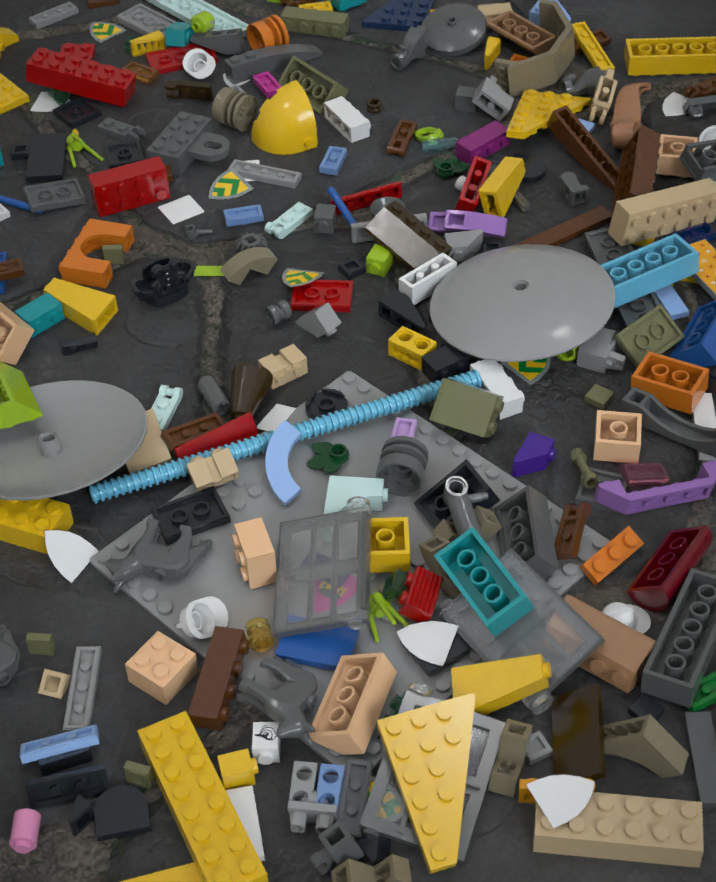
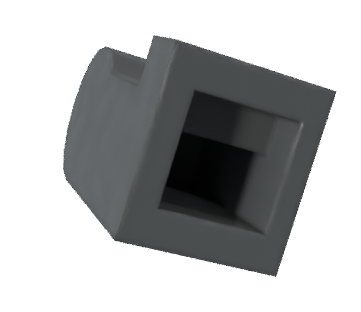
M563 173L561 175L560 191L570 206L587 203L589 187L581 185L575 173Z

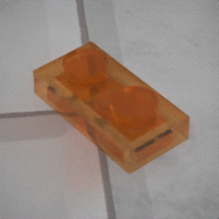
M131 61L122 68L137 73L136 80L150 84L159 77V70Z

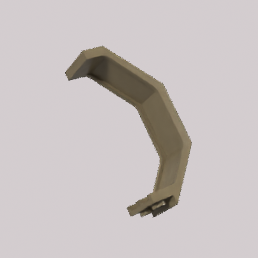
M541 0L539 2L541 28L555 34L558 38L548 52L521 61L497 58L494 62L495 76L497 78L496 84L501 86L500 89L505 93H509L511 97L523 94L524 90H536L557 83L575 57L573 26L557 1Z

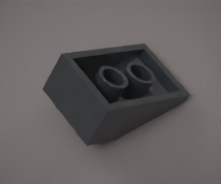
M467 459L414 502L434 529L443 519L453 522L449 507L445 504L442 497L446 480L452 476H460L467 481L468 494L488 493V499L472 503L474 509L476 506H480L489 510L500 501L498 496ZM451 490L453 493H460L457 490Z

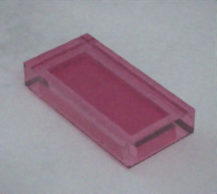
M662 463L621 464L619 469L627 486L668 484L670 480Z

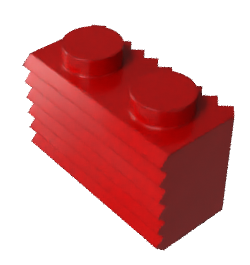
M417 566L413 573L409 572L403 584L407 588L405 591H402L397 604L401 605L398 613L418 623L428 622L433 615L443 576L434 574V572L421 568V566Z

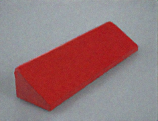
M398 181L340 198L349 212L371 206L376 199L381 197L402 198V182ZM332 199L330 204L336 205ZM336 206V215L342 214Z
M251 412L174 448L176 461L178 458L184 459V456L191 457V454L197 455L198 452L202 454L204 450L217 449L218 446L222 448L224 444L237 443V440L242 442L244 438L250 439L251 436L255 438L259 433Z

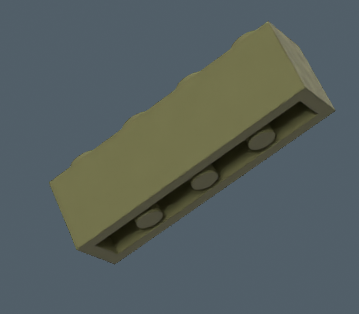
M286 6L280 16L289 32L344 38L349 29V13Z

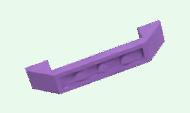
M716 461L702 463L697 478L692 481L676 482L671 485L656 486L642 491L626 493L620 480L604 481L598 484L594 500L624 515L706 499L716 483Z

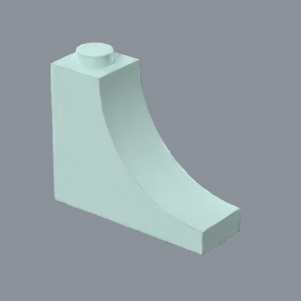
M330 475L324 514L347 510L350 515L362 513L366 510L370 511V509L371 511H382L383 502H388V488H384V479ZM334 527L322 529V542L332 543Z

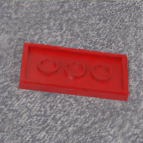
M196 43L188 44L185 47L178 46L145 53L146 61L153 76L184 70L183 58L186 53L193 49L204 50L214 58L215 63H218L214 50Z

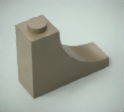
M650 714L603 725L605 754L637 762L653 771L661 779L683 775L689 753Z

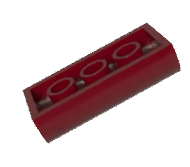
M708 526L670 530L626 591L629 597L646 610L653 612L664 611L683 586L691 568L694 569L711 546L713 538Z

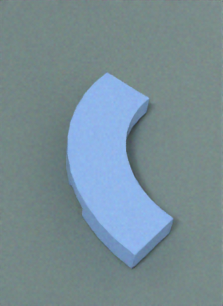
M286 420L279 425L272 435L265 457L266 474L274 495L285 507L301 493V488L291 477L288 468L290 452L294 444L301 437V433Z

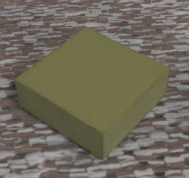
M103 245L104 260L110 261L111 264L125 263L123 245Z
M595 384L585 395L584 402L603 410L613 399L614 392Z
M27 633L26 643L30 654L54 656L56 648L52 634Z
M127 760L123 767L127 783L151 788L154 783L151 766Z

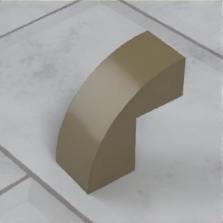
M253 247L234 255L224 264L220 271L229 282L241 285L250 269L268 275L277 258L269 248Z
M480 506L475 507L474 511L484 539L487 540L497 533L502 526L493 511ZM443 519L432 531L434 536L440 535L450 542L459 537L454 522Z
M436 535L419 544V548L429 571L443 576L441 588L455 601L461 592L434 557L435 554L451 542L440 535Z
M507 718L501 732L497 760L490 774L488 791L514 798L524 767L533 725Z
M391 854L375 866L347 859L331 871L332 882H412L409 859Z

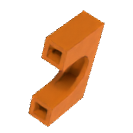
M89 218L86 225L82 227L79 236L75 238L72 247L68 249L65 258L59 264L62 280L106 289L113 277L111 262L90 258L87 255L95 250L102 249L103 245H123V251L128 252L134 242L132 225Z

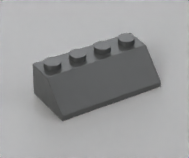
M527 485L494 508L495 516L502 526L497 532L500 556L512 548L543 579L558 569L548 501L546 496ZM512 567L508 570L515 581H526Z

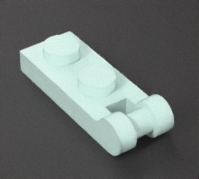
M298 202L276 220L268 222L264 230L269 234H275V237L283 239L313 215V209Z
M168 385L160 386L159 394L152 408L161 431L167 429L182 399L183 388L175 387L173 389L169 388Z

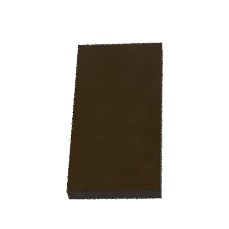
M594 683L551 697L553 775L580 776L592 780L606 777L601 686L598 683Z

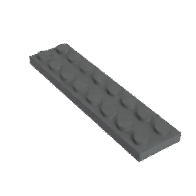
M609 228L584 233V239L594 261L599 265L634 251L631 244L620 246L608 234ZM651 292L617 307L616 310L626 328L660 303L655 293Z

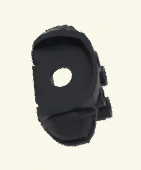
M169 256L153 258L151 262L142 267V276L134 278L130 282V288L139 299L152 306L163 307L173 304L188 294L187 283H190L194 276L196 265L186 258L172 257L170 259Z

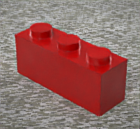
M474 156L455 210L475 211L480 198L479 189L486 181L492 164L491 161Z

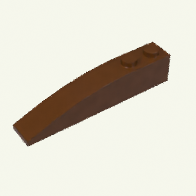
M567 105L552 111L547 123L549 129L579 164L615 192L619 171L617 165Z

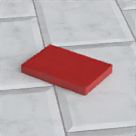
M315 280L308 284L294 286L290 304L291 311H311L329 302L334 312H351L353 281Z

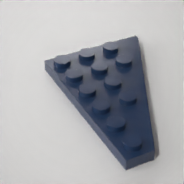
M390 0L363 19L362 27L408 31L410 27L417 28L419 25H422L425 18L430 14L435 0Z

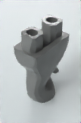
M419 25L417 28L410 27L404 37L403 44L399 45L401 51L389 58V64L393 69L400 71L413 59H421L425 56V49L428 44L425 39L427 34L426 27Z
M600 67L588 69L574 85L572 83L576 80V74H564V78L561 79L562 94L569 93L572 96L586 94L593 96L600 76H605L607 70L602 71Z

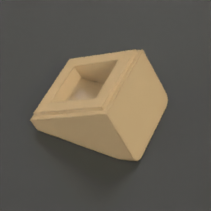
M44 669L38 693L62 699L71 682L72 675Z

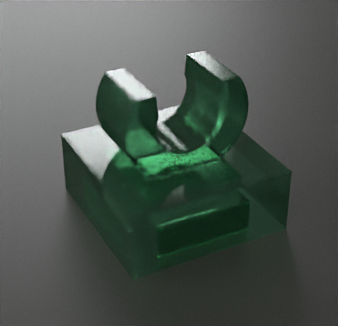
M396 569L385 580L382 595L386 601L390 602L395 597L399 599L402 591L406 590L407 586L403 585L405 572Z

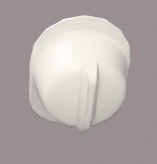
M202 49L190 50L183 58L184 69L197 79L208 77L216 66L214 58Z
M214 596L194 600L181 611L180 623L176 625V628H181L185 635L191 638L205 639L213 635L215 626L227 627L228 611L224 603Z
M614 602L607 605L602 611L604 614L642 634L646 633L651 625L648 613L635 605Z

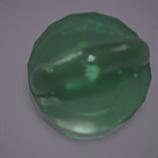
M132 35L125 40L124 50L131 53L130 40L138 38L137 36Z

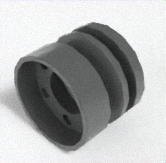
M408 436L392 437L385 442L380 455L376 478L384 479V488H388V493L396 496H410L419 492L423 484L429 457L426 446L419 440Z

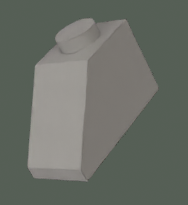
M483 229L444 233V240L452 247L449 257L456 262H464L470 259L483 247Z
M329 302L307 312L295 321L298 326L316 337L332 335L337 331L335 327L342 323Z

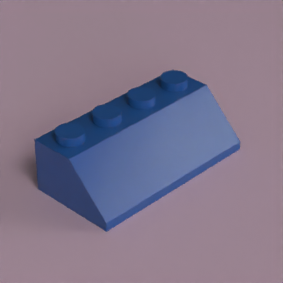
M716 300L697 308L683 333L685 337L677 343L670 355L671 358L701 367L716 365Z

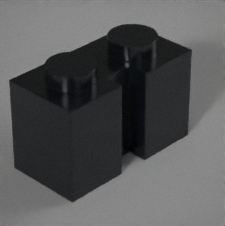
M448 344L422 356L421 372L434 384L435 381L439 380L441 382V379L452 377L453 374L459 376L461 373H466L470 370L471 355Z

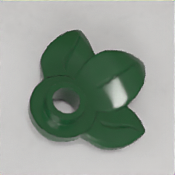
M452 156L446 160L435 157L432 161L433 166L437 169V174L442 178H449L454 174L463 173L469 167V163H459L457 156Z
M330 442L311 444V448L316 455L307 462V466L314 470L323 469L325 474L337 472L341 468L342 463L349 459V450L345 445L339 443L334 445Z

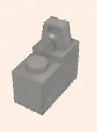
M491 75L490 78L486 77L477 87L472 102L500 122L510 111L514 98L501 90V86L496 84L497 78Z
M602 328L595 336L581 344L578 350L577 366L604 374L607 368L622 371L625 366L626 356L614 352L617 346V342L613 338L616 331Z

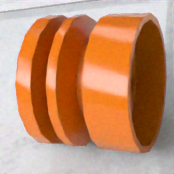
M271 15L262 21L259 20L247 26V39L252 50L289 44L286 25L278 15Z

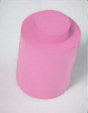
M19 809L14 813L9 845L17 853L26 854L37 847L41 814L32 809Z

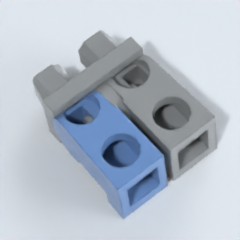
M294 761L287 807L292 832L303 833L306 829V823H316L315 830L320 835L336 823L345 765L321 763L319 773L318 763ZM307 769L311 771V773L300 772V770ZM335 772L337 775H328L326 773Z

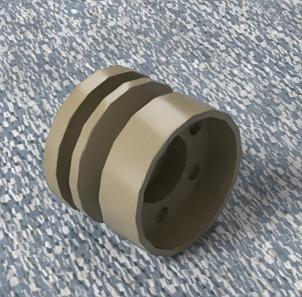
M224 87L215 96L212 105V117L217 123L241 132L246 131L251 127L256 118L257 100L252 95Z

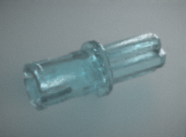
M437 137V139L421 141L423 153L436 150L440 152L441 149L456 147L457 138L439 139Z

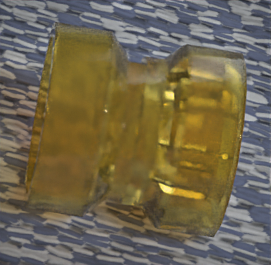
M257 617L247 622L245 629L248 637H250V648L255 652L269 650L274 645V638L270 632L271 627L268 619Z

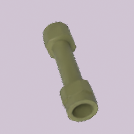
M580 448L573 449L570 453L572 463L578 466L582 474L580 476L582 483L586 488L595 487L598 482L597 476L589 469L586 463V454Z

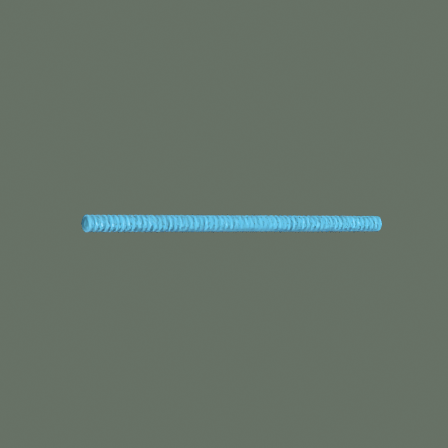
M476 369L472 370V372L467 371L466 374L461 373L459 376L454 375L453 378L448 377V379L460 380L479 388L482 385L480 373ZM441 379V382L439 380L435 381V384L431 382L428 386L424 384L422 387L417 386L416 389L411 388L410 391L398 392L397 395L395 393L391 394V397L387 395L385 399L381 397L378 401L376 399L372 400V402L367 401L365 405L361 403L359 406L354 405L353 408L347 407V410L334 411V414L328 413L327 416L324 414L321 415V418L317 416L315 420L311 418L308 419V422L305 420L301 424L297 422L293 427L301 433V437L298 440L302 442L304 438L311 439V436L317 437V434L321 436L324 435V432L327 434L331 430L335 432L337 428L339 430L343 429L344 426L348 428L350 424L354 426L356 423L361 424L362 421L374 420L375 417L381 418V415L394 414V411L400 412V409L403 411L407 407L411 409L413 405L415 407L419 406V404L424 405L425 402L436 401L443 379ZM271 430L268 434L264 432L262 436L257 434L255 438L254 436H251L250 439L244 438L242 442L237 440V443L224 444L222 448L229 447L235 461H239V458L245 459L246 456L252 457V454L258 455L259 452L265 453L274 431ZM211 448L210 451L204 450L202 454L201 452H198L197 455L191 454V457L184 456L182 460L181 458H178L177 461L171 460V463L164 462V465L158 464L155 468L154 466H151L150 469L144 468L142 472L137 470V473L131 472L128 476L124 474L122 478L117 476V479L111 478L108 482L104 480L102 484L97 482L95 486L91 484L89 485V491L92 501L97 504L99 500L104 502L106 498L108 500L112 499V496L117 498L119 494L123 496L126 492L132 493V490L137 492L139 488L146 489V486L152 487V484L159 485V482L166 483V480L172 481V478L186 477V474H189L187 464L190 463L191 459L197 456H202L204 459L210 457L211 452L215 449Z

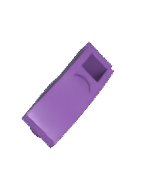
M446 210V212H430L428 227L434 233H453L483 229V237L505 238L508 219L478 212Z

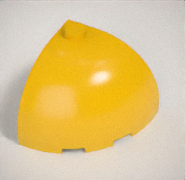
M297 80L292 81L276 90L278 93L263 103L259 109L260 114L257 120L253 122L251 140L258 148L265 152L289 155L318 147L317 127L312 106Z

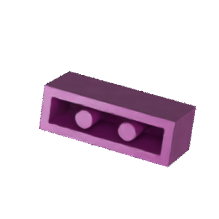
M495 120L456 141L455 156L471 166L474 156L484 159L508 146L510 138L506 137L507 127Z

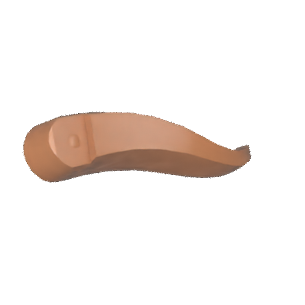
M651 83L628 84L619 91L615 102L613 120L610 124L613 148L623 149L641 126L639 98L643 91L651 90Z

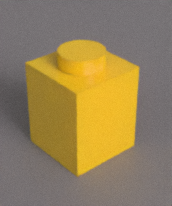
M248 748L217 756L225 790L256 784L254 774L259 773L255 757L250 758Z

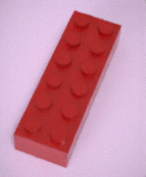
M39 47L26 63V82L121 107L126 106L136 89L137 73L116 68L112 65H104L93 60H85L78 56L66 55L63 52L51 51L47 48Z

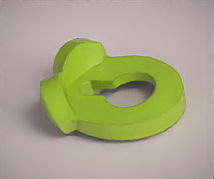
M425 127L418 129L415 132V137L418 141H427L428 145L434 146L444 138V134L440 128Z

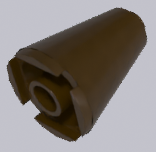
M242 362L234 366L231 372L230 416L233 419L248 412H251L252 416L255 415L273 383V375L265 367L262 366L261 369L254 367L255 363Z

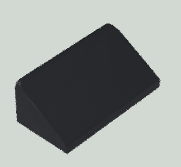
M89 746L40 759L38 763L42 776L93 761Z

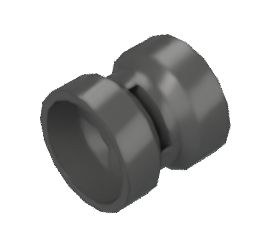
M284 299L278 301L276 305H270L264 309L265 316L272 326L280 323L282 319L287 320L292 317L291 308Z

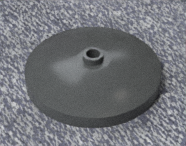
M462 3L442 6L431 12L422 23V26L427 28V34L425 35V39L428 42L427 49L441 56H458L470 52L484 40L487 33L484 14L478 8Z

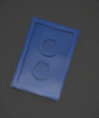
M288 615V624L307 621L305 618ZM346 626L281 637L275 655L283 660H293L297 664L335 671L341 656L354 654L360 630Z

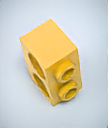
M404 326L388 339V355L419 370H422V356L437 350L436 341Z

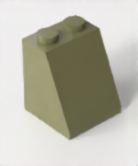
M443 378L429 420L481 437L490 438L496 431V419L503 410L504 396L460 380Z

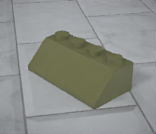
M294 55L278 81L281 86L297 80L307 94L312 109L320 114H324V102L341 96L345 98L349 92V89Z

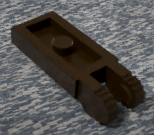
M181 80L164 83L165 89L168 90L166 96L170 99L186 98L212 101L214 98L211 83Z

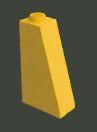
M505 156L480 187L479 195L484 214L505 217L526 173L523 158Z
M53 278L43 289L44 294L48 292L62 303L65 317L89 332H95L97 336L118 312L115 295Z
M541 654L451 668L453 698L474 692V712L482 715H488L548 688V678L552 677L550 663L546 662Z

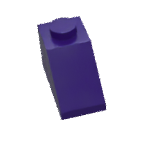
M530 431L513 460L512 476L519 477L545 470L549 462H553L556 457L557 450L554 449L555 439Z

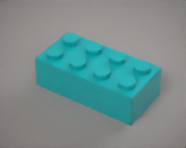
M471 527L434 555L494 637L535 608L474 527Z

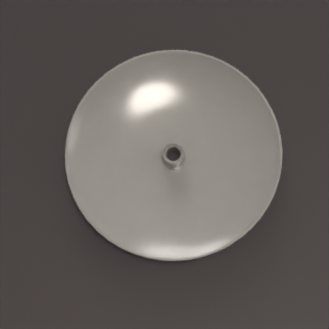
M513 245L476 255L462 262L446 274L433 292L430 302V315L438 334L451 346L464 353L493 361H533L565 353L595 336L605 326L613 313L616 300L615 287L609 274L602 266L579 252L552 245Z
M69 380L31 386L30 389L43 416L33 421L16 424L11 428L0 429V499L36 500L59 496L87 487L112 474L131 459L144 441L148 420L143 405L136 397L124 389L96 381Z

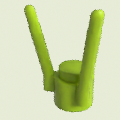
M74 132L67 137L68 147L66 150L69 152L73 168H76L73 151H80L82 148H85L100 161H104L98 153L87 146Z
M380 592L370 594L369 623L376 643H379V636L374 616L377 618L386 616L391 624L395 625L394 616L404 627L409 626V623L391 606L389 601L384 599Z

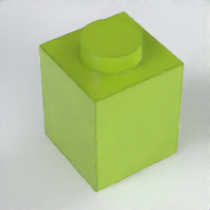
M374 244L366 257V270L369 274L385 277L393 265V254L383 245Z

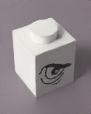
M253 722L252 754L253 758H256L257 763L264 765L280 763L281 739L276 736L279 723Z

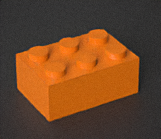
M648 351L631 376V389L636 387L653 394L665 407L692 414L708 388L709 369Z

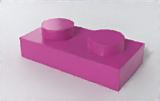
M269 71L253 75V82L267 98H272L278 93L276 90L282 87Z

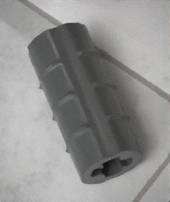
M208 375L200 379L197 387L209 404L208 406L211 407L214 413L217 412L219 416L228 413L231 409V404L213 377Z

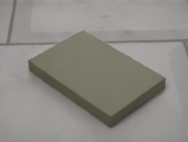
M660 303L613 338L637 369L648 351L661 355L685 336Z

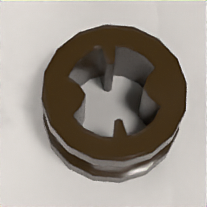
M375 97L368 99L367 111L372 114L380 113L382 111V100Z

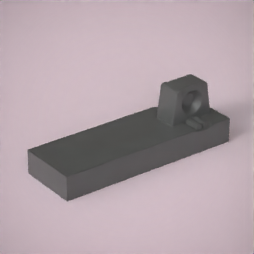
M716 95L687 99L682 106L683 112H688L691 119L701 118L703 110L716 108Z

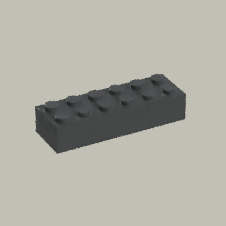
M691 568L644 667L641 692L688 708L691 707L716 649V575Z

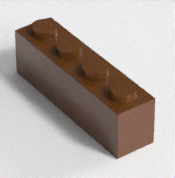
M215 626L188 711V716L194 727L222 731L224 722L229 720V705L231 699H234L236 696L237 678L241 677L243 673L244 655L248 654L250 648V641L247 640L244 630Z

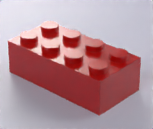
M160 156L88 175L93 206L99 218L170 198L167 171Z

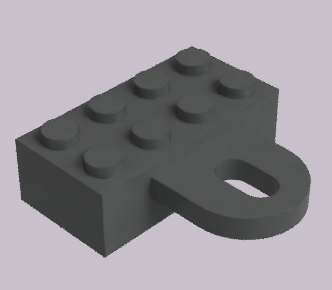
M180 111L149 146L146 153L147 159L160 156L165 166L170 165L172 174L181 176L194 159L212 162L227 157L230 153V143L226 137L213 133L211 118Z

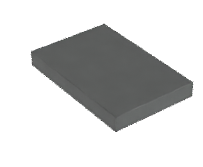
M77 178L23 187V193L31 213L86 203L85 194Z

